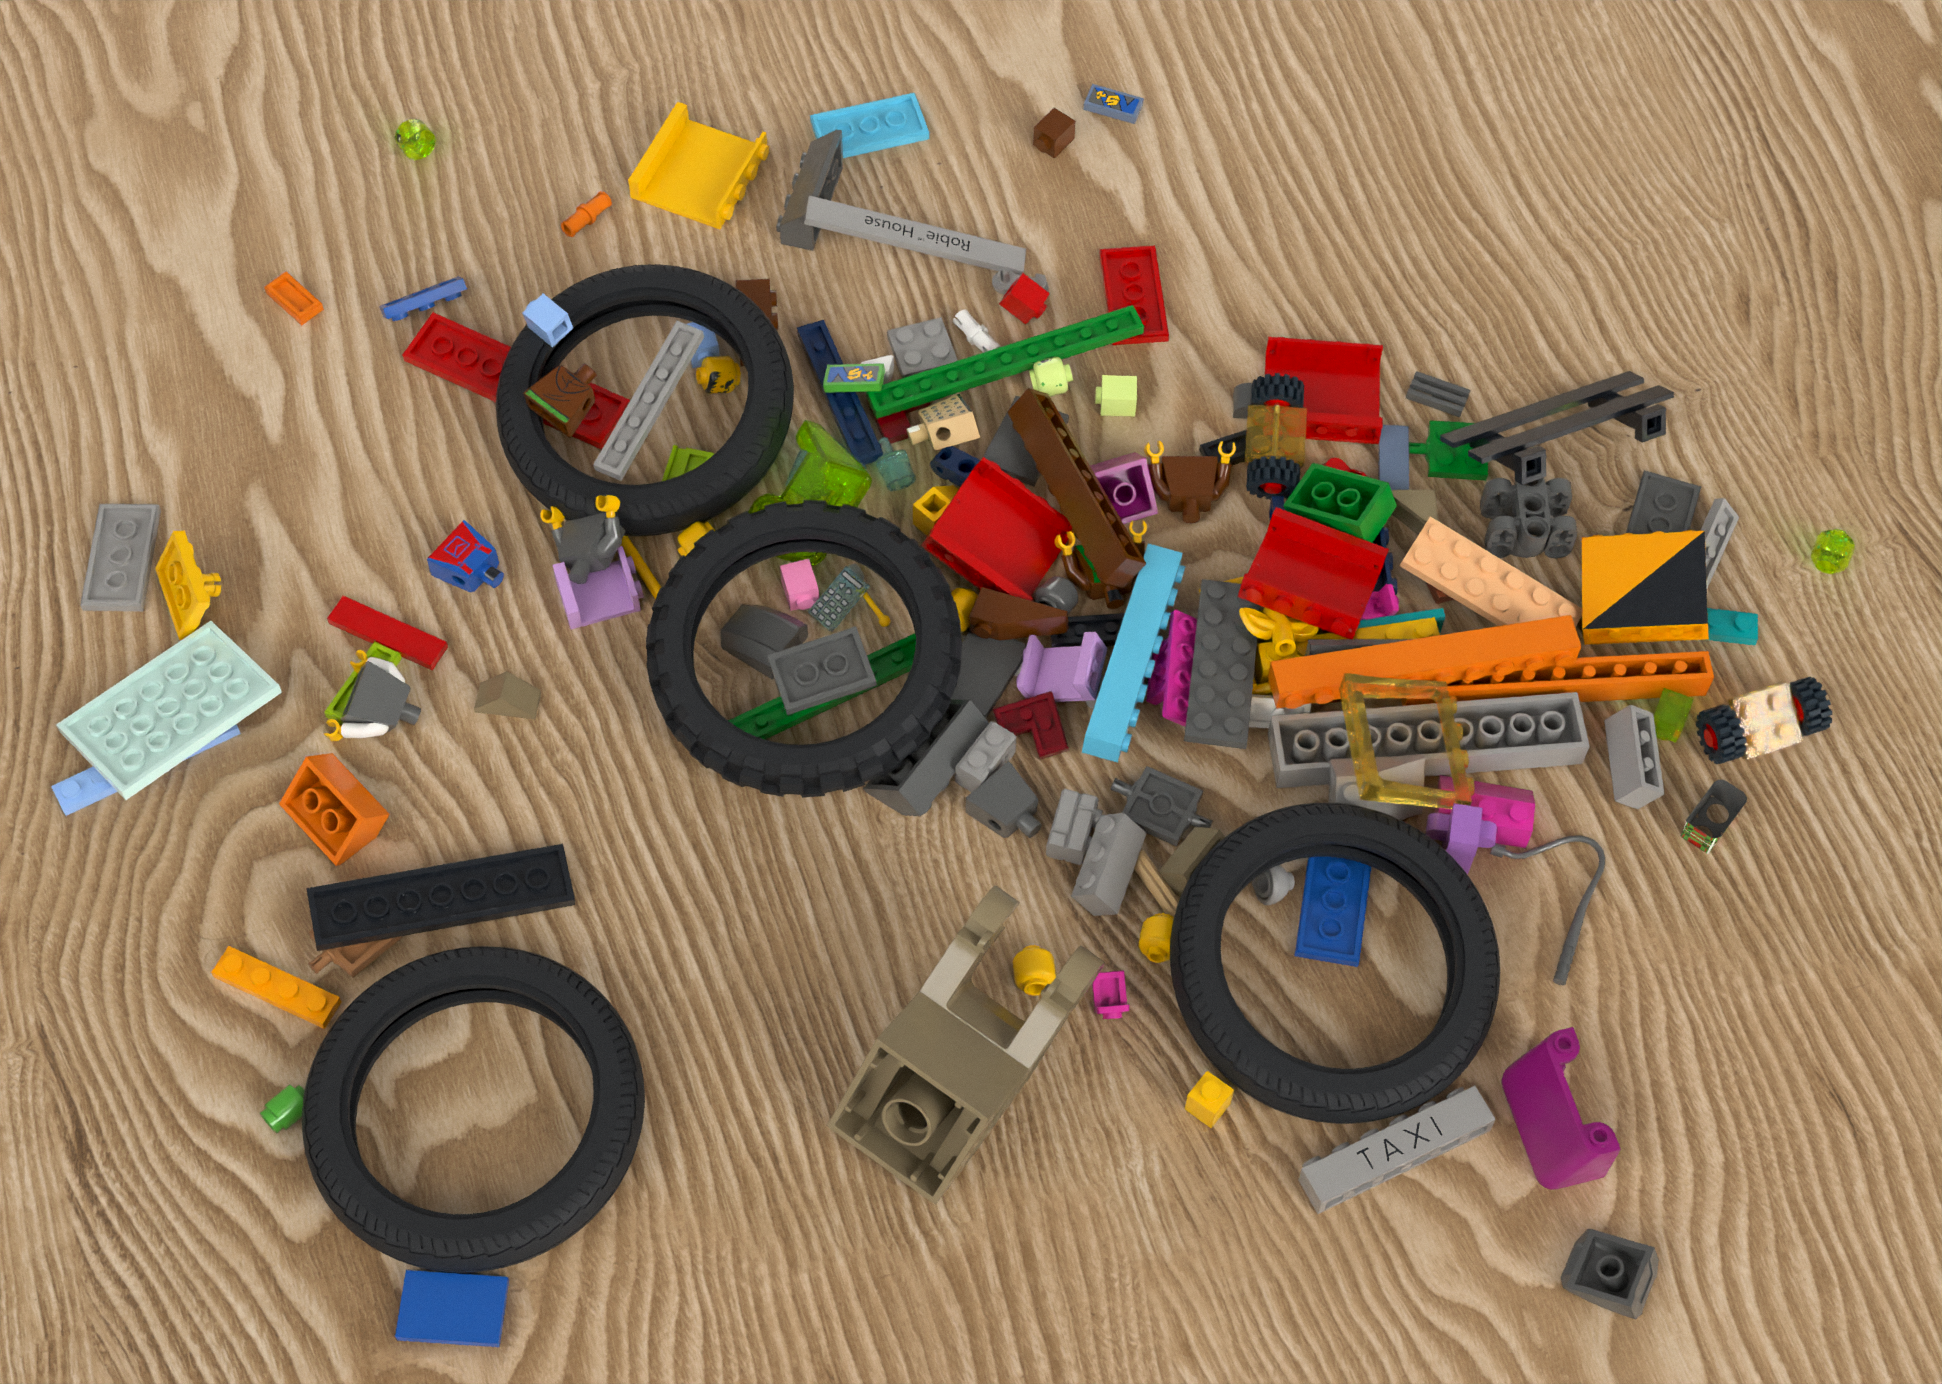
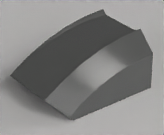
M742 604L721 629V648L773 680L774 676L767 655L803 644L808 638V625L773 608Z
M1587 1229L1574 1243L1561 1275V1282L1563 1288L1602 1308L1636 1320L1643 1314L1646 1300L1654 1280L1657 1278L1659 1259L1655 1247L1597 1230Z

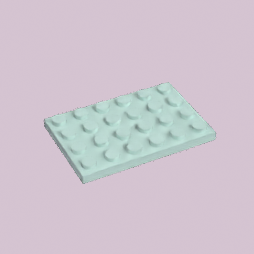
M209 621L56 724L60 733L127 800L275 698L282 691L275 680L212 621Z

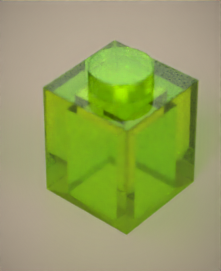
M1666 688L1663 689L1653 713L1657 738L1664 741L1677 742L1684 728L1693 698Z

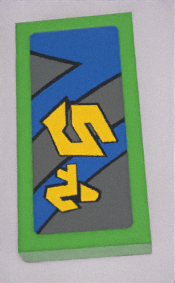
M884 363L827 365L823 382L825 393L881 391L885 375Z

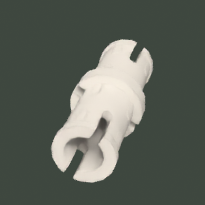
M967 310L959 311L955 315L956 318H953V323L965 333L967 341L971 345L975 344L982 353L1001 347L988 334V329L983 324L977 323Z

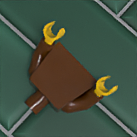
M1157 441V454L1151 453L1149 449L1150 444L1149 442L1146 443L1144 452L1151 460L1148 463L1153 491L1162 501L1167 502L1168 510L1171 512H1182L1183 521L1190 524L1200 520V512L1210 511L1211 502L1218 501L1229 486L1232 463L1229 461L1236 451L1234 442L1233 450L1229 454L1222 452L1223 441L1220 442L1218 452L1221 455V461H1218V456H1162L1161 461H1159V456L1164 451L1163 443Z

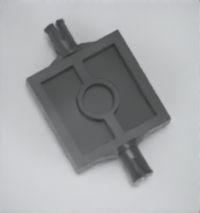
M1146 766L1140 779L1133 785L1125 783L1118 778H1115L1112 783L1111 791L1127 797V804L1122 813H1125L1147 834L1177 846L1184 831L1191 825L1211 828L1213 820L1196 814L1197 806L1203 795V790L1148 766Z

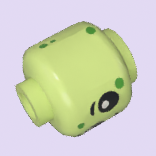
M1059 357L1037 361L1033 365V370H1029L1033 389L1047 393L1050 397L1066 393L1068 382L1073 381L1070 365H1063Z

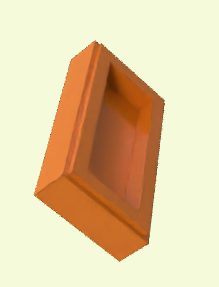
M287 271L264 287L266 294L301 326L324 310L322 303Z

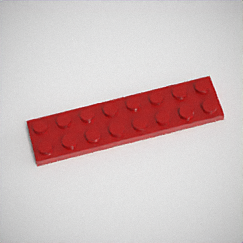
M433 312L402 356L405 362L496 402L500 373L511 347ZM590 383L589 386L593 390L595 402L572 437L602 450L630 400ZM543 419V424L558 430L545 419Z

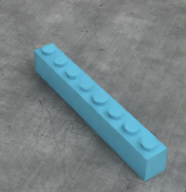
M1149 543L1143 557L1146 565L1138 572L1085 734L1082 753L1118 763L1121 751L1128 752L1132 734L1127 732L1129 726L1134 728L1136 726L1140 710L1135 707L1137 701L1141 703L1144 701L1148 685L1143 684L1145 677L1151 679L1155 666V661L1151 660L1153 653L1159 654L1163 637L1159 636L1160 629L1165 631L1167 629L1171 613L1166 612L1168 606H1174L1178 589H1175L1174 585L1175 582L1181 584L1186 566L1180 565L1183 555L1181 552Z

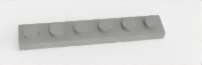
M676 321L594 462L593 466L596 471L622 481L704 338L702 330Z

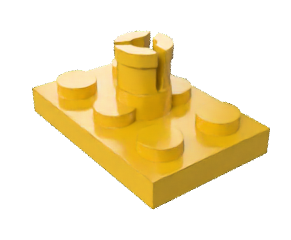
M185 531L172 532L155 568L179 640H183L200 626L201 618L205 610L209 608L210 597H218L221 592V585H214V582L221 581L219 574H202L201 569L197 567L193 556V546L188 542Z

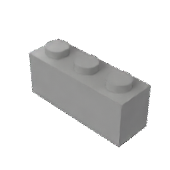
M1629 705L1605 719L1604 723L1615 802L1639 809L1663 796L1664 787L1653 713Z
M1125 813L1100 816L1071 895L1093 916L1118 914L1147 834Z

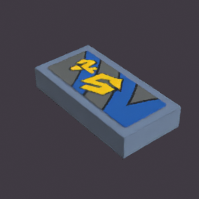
M1092 84L1084 102L1083 110L1135 124L1143 106L1144 98Z

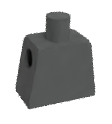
M1009 761L966 797L965 812L1003 838H1008L1018 828L1028 838H1032L1042 827V824L1033 817L1037 812L1038 798Z

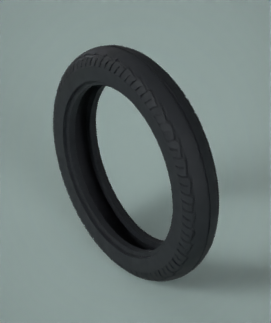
M649 264L616 268L588 277L551 299L568 313L573 329L554 347L546 343L529 329L526 324L510 348L500 373L496 395V418L501 445L511 468L525 488L549 510H551V506L559 509L567 521L605 513L597 509L596 498L599 495H612L620 500V507L615 512V516H619L620 525L626 530L624 536L668 534L684 530L697 521L703 523L732 507L761 481L776 460L789 430L794 402V382L790 360L777 330L765 313L749 297L732 285L700 271L679 266ZM669 316L692 321L716 333L735 350L748 372V394L745 408L737 427L727 442L703 464L678 477L651 484L628 485L611 483L584 474L562 459L552 448L545 436L543 418L527 406L523 393L559 366L580 342L613 323L636 317Z
M1308 803L1277 809L1254 818L1227 835L1204 857L1188 880L1173 919L1170 938L1171 976L1180 1012L1191 1035L1205 1056L1230 1082L1259 1102L1291 1116L1316 1122L1355 1124L1386 1119L1416 1108L1441 1093L1462 1074L1481 1048L1493 1021L1500 987V956L1494 926L1481 895L1463 868L1438 843L1408 823L1377 810L1342 803ZM1337 857L1374 867L1404 886L1419 901L1430 916L1438 931L1445 953L1447 990L1440 1017L1433 1031L1415 1048L1391 1061L1371 1067L1340 1069L1312 1064L1293 1057L1280 1050L1255 1030L1244 1017L1229 990L1221 959V935L1229 906L1237 895L1262 873L1285 862L1300 858Z
M466 947L435 953L397 968L376 981L343 1011L328 1031L315 1055L304 1091L302 1133L306 1158L313 1179L333 1213L357 1237L383 1254L409 1265L444 1272H480L508 1267L537 1257L569 1239L588 1224L613 1196L633 1160L642 1130L645 1108L642 1066L632 1036L616 1009L595 986L572 969L535 953L505 947ZM479 1002L511 1004L526 1008L551 1020L575 1041L589 1063L593 1076V1103L587 1128L576 1151L556 1176L543 1187L516 1203L499 1209L473 1214H448L417 1207L392 1194L373 1177L364 1165L358 1148L356 1136L357 1107L362 1088L370 1070L382 1052L396 1037L416 1022L433 1013L454 1006Z

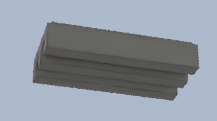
M1416 371L1410 388L1407 391L1406 399L1460 417L1471 390ZM1415 390H1419V391H1422V392L1431 394L1432 396L1427 395V394H1424V393H1421V392H1418V391H1415ZM1443 399L1448 400V401H1451V402L1456 403V404H1459V405L1452 404V403H1450V402L1444 401Z

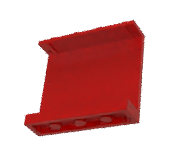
M1268 337L1265 354V374H1270L1271 376H1275V373H1280V376L1288 374L1290 378L1295 376L1298 378V381L1302 380L1304 385L1303 410H1280L1278 437L1287 435L1289 438L1379 445L1383 427V417H1379L1380 360L1383 345ZM1274 409L1265 410V416H1263L1264 436H1273Z
M983 457L965 479L921 546L980 590L984 587L1032 601V594L1062 550L1055 545L1056 536L1060 535L1061 542L1065 545L1068 541L1067 532H1072V526L1068 519L1051 507L1043 497L1036 496L1025 488V485L1020 480L1012 478L1001 470L997 463Z
M1275 507L1268 530L1248 573L1244 574L1237 597L1347 639H1353L1382 571L1389 549Z

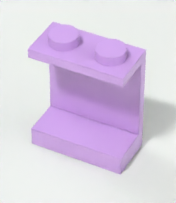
M623 546L617 549L619 561L611 562L606 570L589 573L584 584H577L569 579L564 562L552 565L570 629L641 611L639 599L644 598L639 580L633 581L632 574L636 573L632 556H625Z
M1084 632L1081 646L1044 648L1035 635H1029L1027 647L1023 651L1021 672L1017 676V688L1026 699L1052 691L1055 702L1096 700L1107 647L1096 632Z

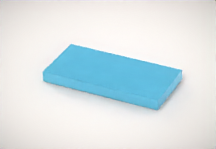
M915 93L810 115V122L816 139L836 129L842 130L843 158L929 139V130Z

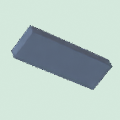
M1383 425L1378 445V480L1388 482L1391 490H1409V426Z

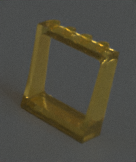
M1344 673L1339 693L1359 799L1452 809L1454 803L1470 806L1472 803L1471 796L1474 795L1475 791L1474 780L1472 777L1466 776L1465 768H1468L1469 764L1468 752L1466 749L1461 750L1459 741H1462L1463 729L1462 724L1454 720L1453 714L1457 712V700L1455 695H1449L1447 682L1382 678ZM1363 698L1433 699L1436 702L1455 791L1388 781L1378 775Z

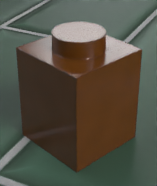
M1053 108L1034 126L1033 145L1039 151L1056 158L1075 139L1076 121L1058 109Z

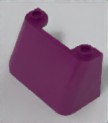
M1573 1027L1551 1033L1509 1065L1501 1079L1504 1094L1535 1177L1539 1184L1550 1190L1604 1178L1621 1151L1612 1128L1601 1122L1583 1125L1563 1073L1566 1068L1565 1064L1574 1061L1580 1050L1579 1040Z

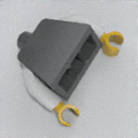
M363 650L356 651L357 657L362 661L359 663L350 661L353 670L358 673V676L340 720L345 723L341 725L336 720L329 719L326 724L330 727H336V730L331 734L324 733V735L331 741H339L342 737L368 738L390 732L396 727L399 719L415 725L421 708L406 702L410 686L405 683V678L392 662L370 657L368 659Z

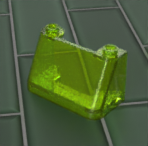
M804 420L796 434L797 444L801 449L808 452L781 496L775 494L761 495L753 502L748 513L751 514L765 509L764 505L784 501L789 505L803 504L804 500L827 501L828 505L842 507L843 504L858 507L872 484V478L866 468L821 425ZM797 552L775 557L791 562L809 559L811 566H815L821 563L828 553Z

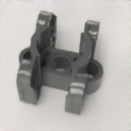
M1544 477L1523 485L1516 481L1512 485L1510 480L1505 478H1495L1488 481L1484 486L1480 499L1481 515L1492 519L1489 522L1484 538L1485 550L1498 558H1504L1510 554L1516 557L1529 558L1535 557L1542 552H1545L1547 557L1555 559L1569 555L1577 538L1576 520L1571 516L1562 515L1567 514L1572 500L1571 482L1565 478H1554L1545 483Z

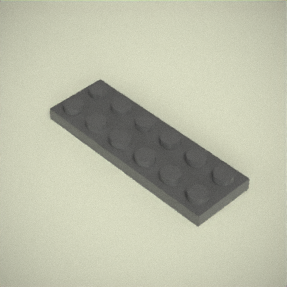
M1202 579L1184 736L1185 742L1246 749L1257 637L1252 635L1245 627L1239 610L1240 608L1248 607L1260 611V605L1237 597L1241 584Z

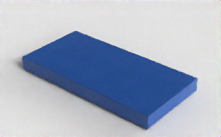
M1308 857L1295 957L1358 967L1371 866L1345 858Z

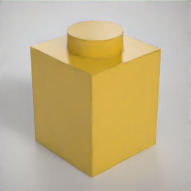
M1206 1071L1187 1095L1185 1110L1212 1128L1231 1104L1234 1089L1209 1071Z

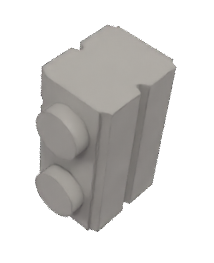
M990 721L956 765L955 782L972 793L1012 758L1016 752V736L997 723Z
M1068 789L1062 790L1046 845L1047 857L1065 860L1066 862L1078 865L1083 864L1085 854L1092 840V836H1090L1092 828H1096L1099 818L1103 813V810L1098 809L1099 799L1096 796L1084 793L1079 794V792Z

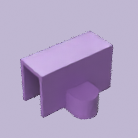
M1454 803L1450 815L1443 813H1431L1428 815L1426 835L1431 839L1442 841V848L1456 860L1468 875L1477 848H1491L1495 846L1497 825L1490 821L1481 820L1483 808Z

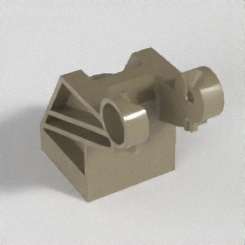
M993 886L984 896L964 927L957 933L921 990L876 1039L827 1124V1127L935 1205L953 1184L1031 1077L1068 1016L1090 988L1105 964L1103 960L1089 950L1079 946L1053 982L1047 984L1041 991L1042 998L1026 1021L1018 1018L973 985L972 975L985 953L1005 929L1004 922L1020 903L998 886Z

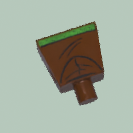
M583 364L574 374L562 365L557 366L523 393L527 406L567 437L571 438L595 402L594 393L589 384L597 374L587 364Z

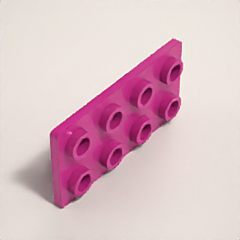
M1174 610L1170 615L1169 637L1162 641L1159 654L1153 653L1151 660L1155 661V666L1151 679L1148 678L1146 701L1154 705H1158L1163 701L1162 716L1186 727L1197 619Z

